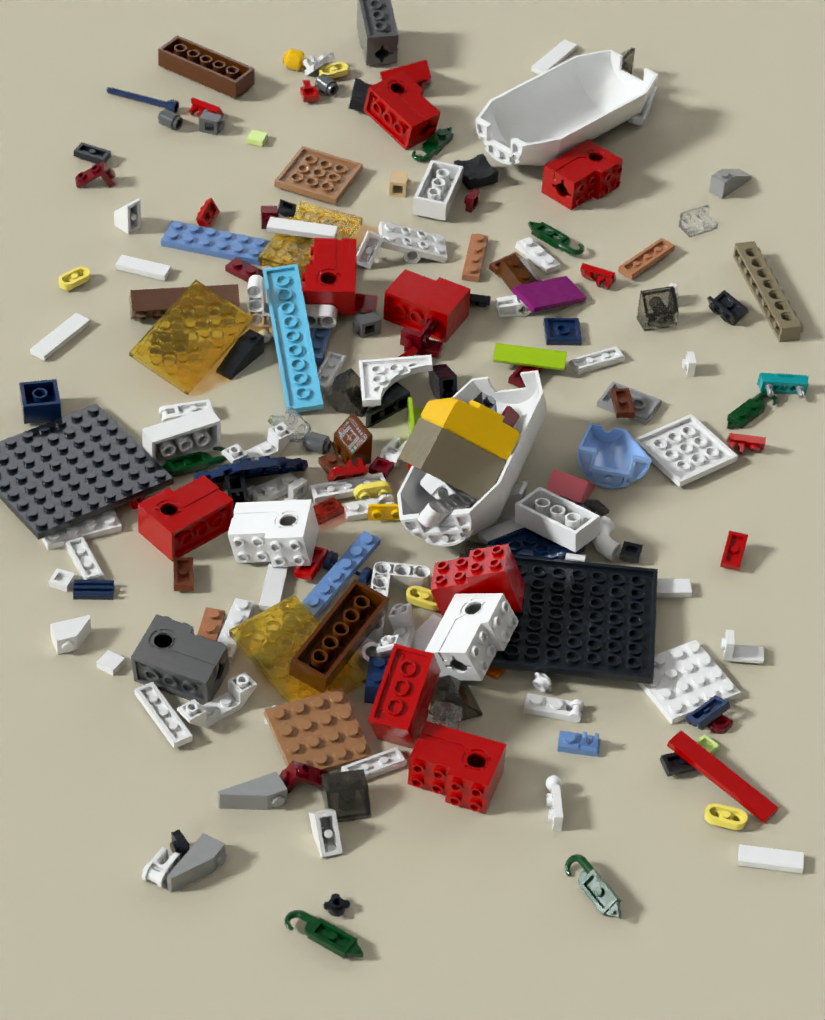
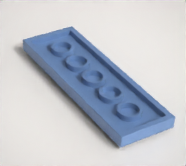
M171 221L161 239V246L227 260H233L237 257L248 264L260 266L270 247V240L179 221Z

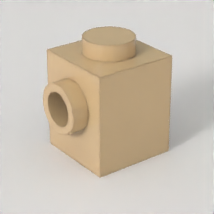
M392 170L389 196L406 197V191L410 189L411 179H408V172Z

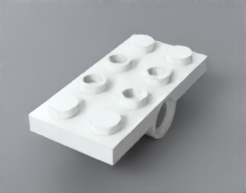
M380 221L378 226L379 235L384 237L381 248L402 252L405 261L408 263H416L421 257L446 263L448 257L445 237Z

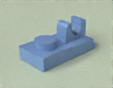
M560 731L557 752L599 757L601 739H599L598 733H595V736L587 735V732L580 734Z

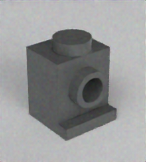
M204 109L199 117V132L217 136L224 129L225 121L222 120V115L211 113Z
M375 309L371 310V313L356 316V321L353 322L354 331L361 338L381 334L382 319Z

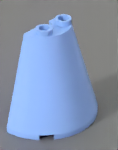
M593 423L589 424L577 450L578 464L586 478L597 486L609 489L627 487L635 480L641 479L652 462L651 458L626 429L613 427L610 431H605L602 425Z

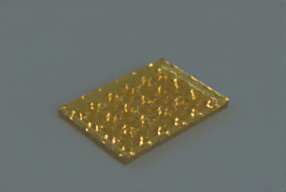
M299 201L296 205L294 217L287 218L338 226L336 240H342V238L352 239L363 222L362 217ZM276 233L258 257V263L272 267L298 264L299 274L302 275V271H306V264H310V258L313 257L310 256V245H314V238Z
M195 280L129 352V356L188 395L252 324L253 317L198 280Z
M295 594L229 630L231 638L288 703L321 694L318 690L289 674L291 659L320 624ZM350 659L325 692L342 688L346 695L365 684L367 676Z

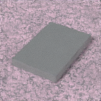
M612 382L597 401V407L615 413L610 395L611 389L629 387ZM629 388L635 409V418L628 419L647 425L661 406L662 400Z

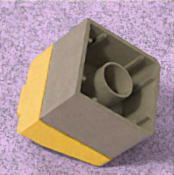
M454 397L428 401L420 415L422 418L419 417L398 458L480 500L495 485L506 464L504 460H508L519 439V432L502 422L505 416L476 401L470 400L469 403H466Z

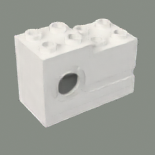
M312 499L239 502L235 504L234 517L231 519L228 538L236 563L271 562L272 567L311 566L319 531Z
M503 593L455 594L425 651L434 653L441 670L440 680L482 681L496 652L505 650L519 621Z

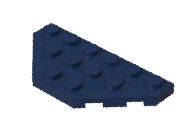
M261 456L258 458L259 460L251 461V458H245L235 464L220 465L214 470L199 471L193 477V480L205 475L213 483L223 482L224 475L243 473L244 479L287 474L289 472L306 471L308 463L307 460H301V458L288 459L286 457L270 458V456Z
M584 504L579 505V506H581V507H583V508H585V509L591 511V510H590L588 507H586ZM525 527L488 541V547L509 544L513 555L561 560L565 559L566 553L579 554L584 552L586 548L585 545L577 552H573Z

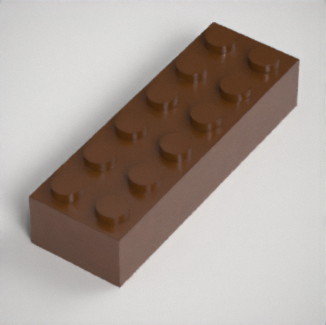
M178 35L158 49V66L228 95L231 98H238L254 85L255 68Z
M238 284L130 290L129 296L131 319H135V321H144L146 318L162 320L164 319L163 317L180 319L181 316L197 318L199 315L215 317L217 314L233 316L235 315L234 313L238 312L240 306Z
M355 579L291 659L289 674L319 692L325 693L386 614L390 598Z

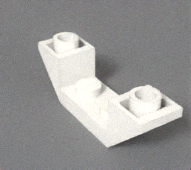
M282 422L268 429L267 441L246 451L238 444L222 450L221 454L232 464L238 463L241 459L251 458V461L259 460L258 458L261 456L276 458L294 436V432Z
M399 603L391 608L388 618L394 632L392 636L387 635L380 639L376 649L379 654L389 658L394 643L411 647L415 635L411 603Z
M243 672L228 680L227 693L203 706L193 699L178 707L177 711L190 724L208 728L239 711L256 689L257 683L246 672Z

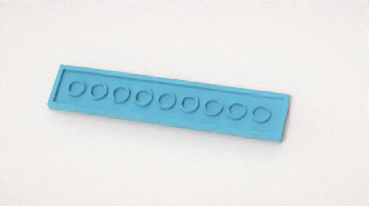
M298 264L262 269L287 414L324 409L303 291H301L302 285Z

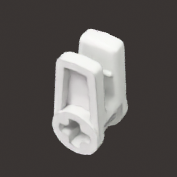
M516 295L496 298L495 303L499 317H524L531 312Z
M395 436L382 449L380 457L394 462V467L398 468L403 461L398 457L407 441L400 446V438Z
M162 847L144 867L142 880L146 882L152 881L157 883L158 887L164 888L167 884V876L180 862V854L175 852L167 860L168 850Z

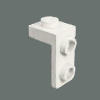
M726 630L725 638L721 637L720 649L723 650V661L763 664L764 650L762 646L735 644L734 630Z

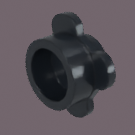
M336 893L332 894L331 899L324 903V909L328 910L329 914L335 917L342 916L345 913V909L350 907V902L342 899Z

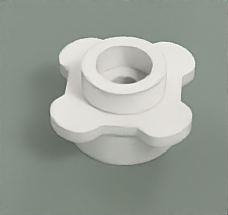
M536 672L534 674L536 678L532 682L534 687L543 693L546 690L551 691L550 678L545 674L540 675Z

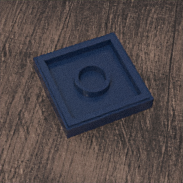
M544 318L543 325L546 345L581 346L582 338L579 318Z

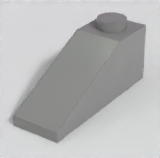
M721 169L711 176L709 192L723 199L752 179V176L740 169Z
M277 771L218 791L219 809L269 810L287 803V788Z
M203 833L167 876V891L173 892L213 873L219 865H223L227 857L225 843Z

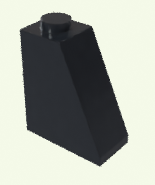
M446 364L433 365V371H429V384L434 398L453 397L458 392L457 375Z

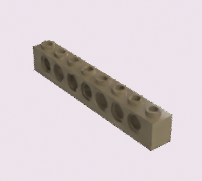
M755 241L735 243L733 258L778 341L799 340L800 333L803 330L802 323L798 321L795 311L792 310L789 300L786 299L784 291L781 290L772 269L767 265V261L762 256L760 248L757 247Z

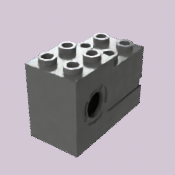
M358 0L357 30L366 66L397 63L399 35L391 0Z
M158 614L155 615L131 656L135 682L144 685L154 682L161 691L189 701L195 699L201 705L213 700L230 670L227 645L219 641L215 642L206 639L201 635H195L193 626H190L188 623H181L172 620L170 617H163Z

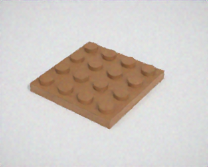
M302 146L276 178L274 186L336 205L362 171L363 164Z
M342 688L264 710L266 720L287 766L295 760L329 772L373 756Z

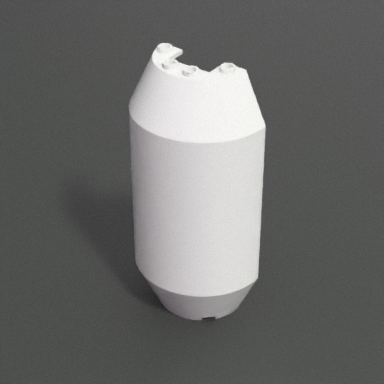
M613 50L574 56L489 100L475 120L479 139L482 138L486 146L485 150L489 155L500 163L532 166L546 165L587 139L591 141L635 117L643 108L654 88L658 74L645 68L644 79L641 80L622 70V55Z
M538 370L521 372L520 375L526 386L524 388L495 391L489 377L471 379L453 396L469 403L470 400L475 399L483 392L496 400L497 413L499 414L503 413L506 406H511L520 416L513 427L519 432V439L508 460H504L506 464L497 483L480 500L468 495L473 502L469 508L453 510L451 515L454 521L433 528L423 526L417 517L426 505L436 500V498L428 493L420 484L426 473L411 466L397 493L400 521L414 537L418 536L426 540L425 543L434 546H454L488 528L499 518L545 421L547 407ZM444 488V494L448 496V490Z

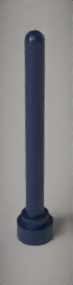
M108 87L106 90L109 94L164 107L175 113L179 109V101L176 100L163 101Z

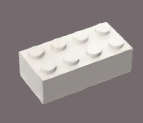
M431 160L414 196L413 214L445 221L462 184L463 166Z
M210 407L142 429V448L161 466L166 463L167 459L198 451L212 452L214 451L213 447L220 446L221 421Z
M538 487L515 504V523L573 552H577L600 535V515L542 487Z

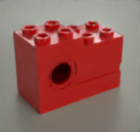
M403 71L370 86L363 109L405 150L429 139L436 132L441 114L437 108L423 97L424 90Z
M587 139L544 165L541 193L570 210L580 206L592 197L599 200L620 186L623 159Z
M314 238V245H310V256L313 257L310 258V264H306V271H302V282L305 283L302 284L301 291H303V296H305V304L333 305L337 308V315H355L357 239Z
M405 269L385 291L383 319L421 332L429 319L434 317L437 327L434 335L430 337L446 343L468 317L471 289L441 277L433 280Z
M205 475L175 491L168 487L138 503V532L171 561H173V558H180L229 531L231 519L233 518V499L225 492L220 491L219 487Z
M509 544L470 550L469 557L436 562L430 590L442 617L455 594L503 593L515 613L522 610L525 583Z
M394 643L368 719L378 740L414 748L430 712L428 708L441 673L434 653Z
M426 721L421 731V736L418 738L410 755L408 785L445 795V802L454 806L486 814L503 774L507 744Z

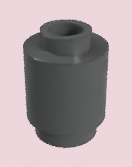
M326 74L319 75L316 78L315 86L326 95L333 96L338 92L339 86L337 82Z
M164 109L158 115L159 123L172 130L180 129L183 124V118L168 109Z
M307 432L304 435L302 445L307 450L325 454L330 450L332 441H330L329 436Z

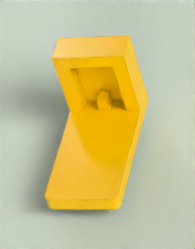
M398 498L397 504H369L368 520H400Z

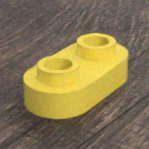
M344 62L321 66L319 68V75L326 74L332 79L343 77L348 74L349 66Z
M77 267L62 274L58 279L59 287L69 291L90 280V270L86 267Z
M387 481L360 484L353 490L356 501L375 497L379 498L382 494H391L392 492Z
M410 586L406 590V601L408 603L431 611L439 610L430 589L421 586Z
M717 803L709 804L705 809L704 818L709 824L733 830H741L746 826L747 814L741 809Z

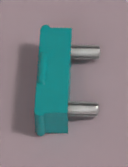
M760 373L757 385H759L760 392H767L768 397H773L774 393L798 394L799 399H803L809 385V376Z

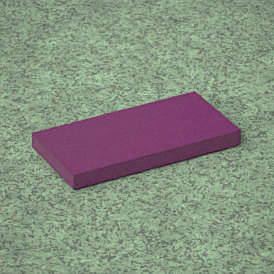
M567 276L517 285L512 290L532 313L582 303L587 298Z

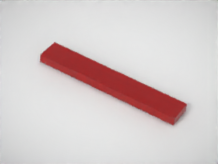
M682 730L668 741L667 746L764 824L778 811L779 807Z

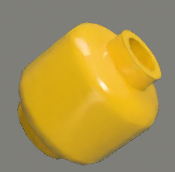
M291 48L285 51L282 63H285L287 69L299 71L301 67H305L303 61L307 58H304L305 54L303 51Z

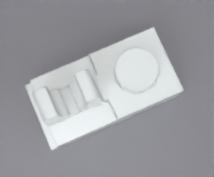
M324 53L318 58L312 55L309 59H305L303 61L307 68L304 70L305 75H309L335 58L334 54L326 55Z
M367 230L357 253L358 265L368 269L371 268L384 240L383 236Z

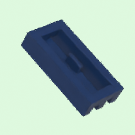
M74 580L73 599L113 600L114 580Z
M715 695L686 716L687 723L692 724L694 727L698 726L700 730L731 708L729 701Z

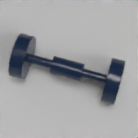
M330 551L327 554L323 563L324 569L329 571L338 561V553ZM365 567L362 572L357 571L355 574L360 576L359 582L368 585L372 580L373 569Z

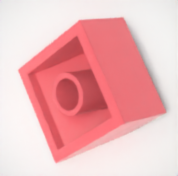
M553 469L546 490L560 497L568 498L569 501L578 505L579 503H586L596 485Z

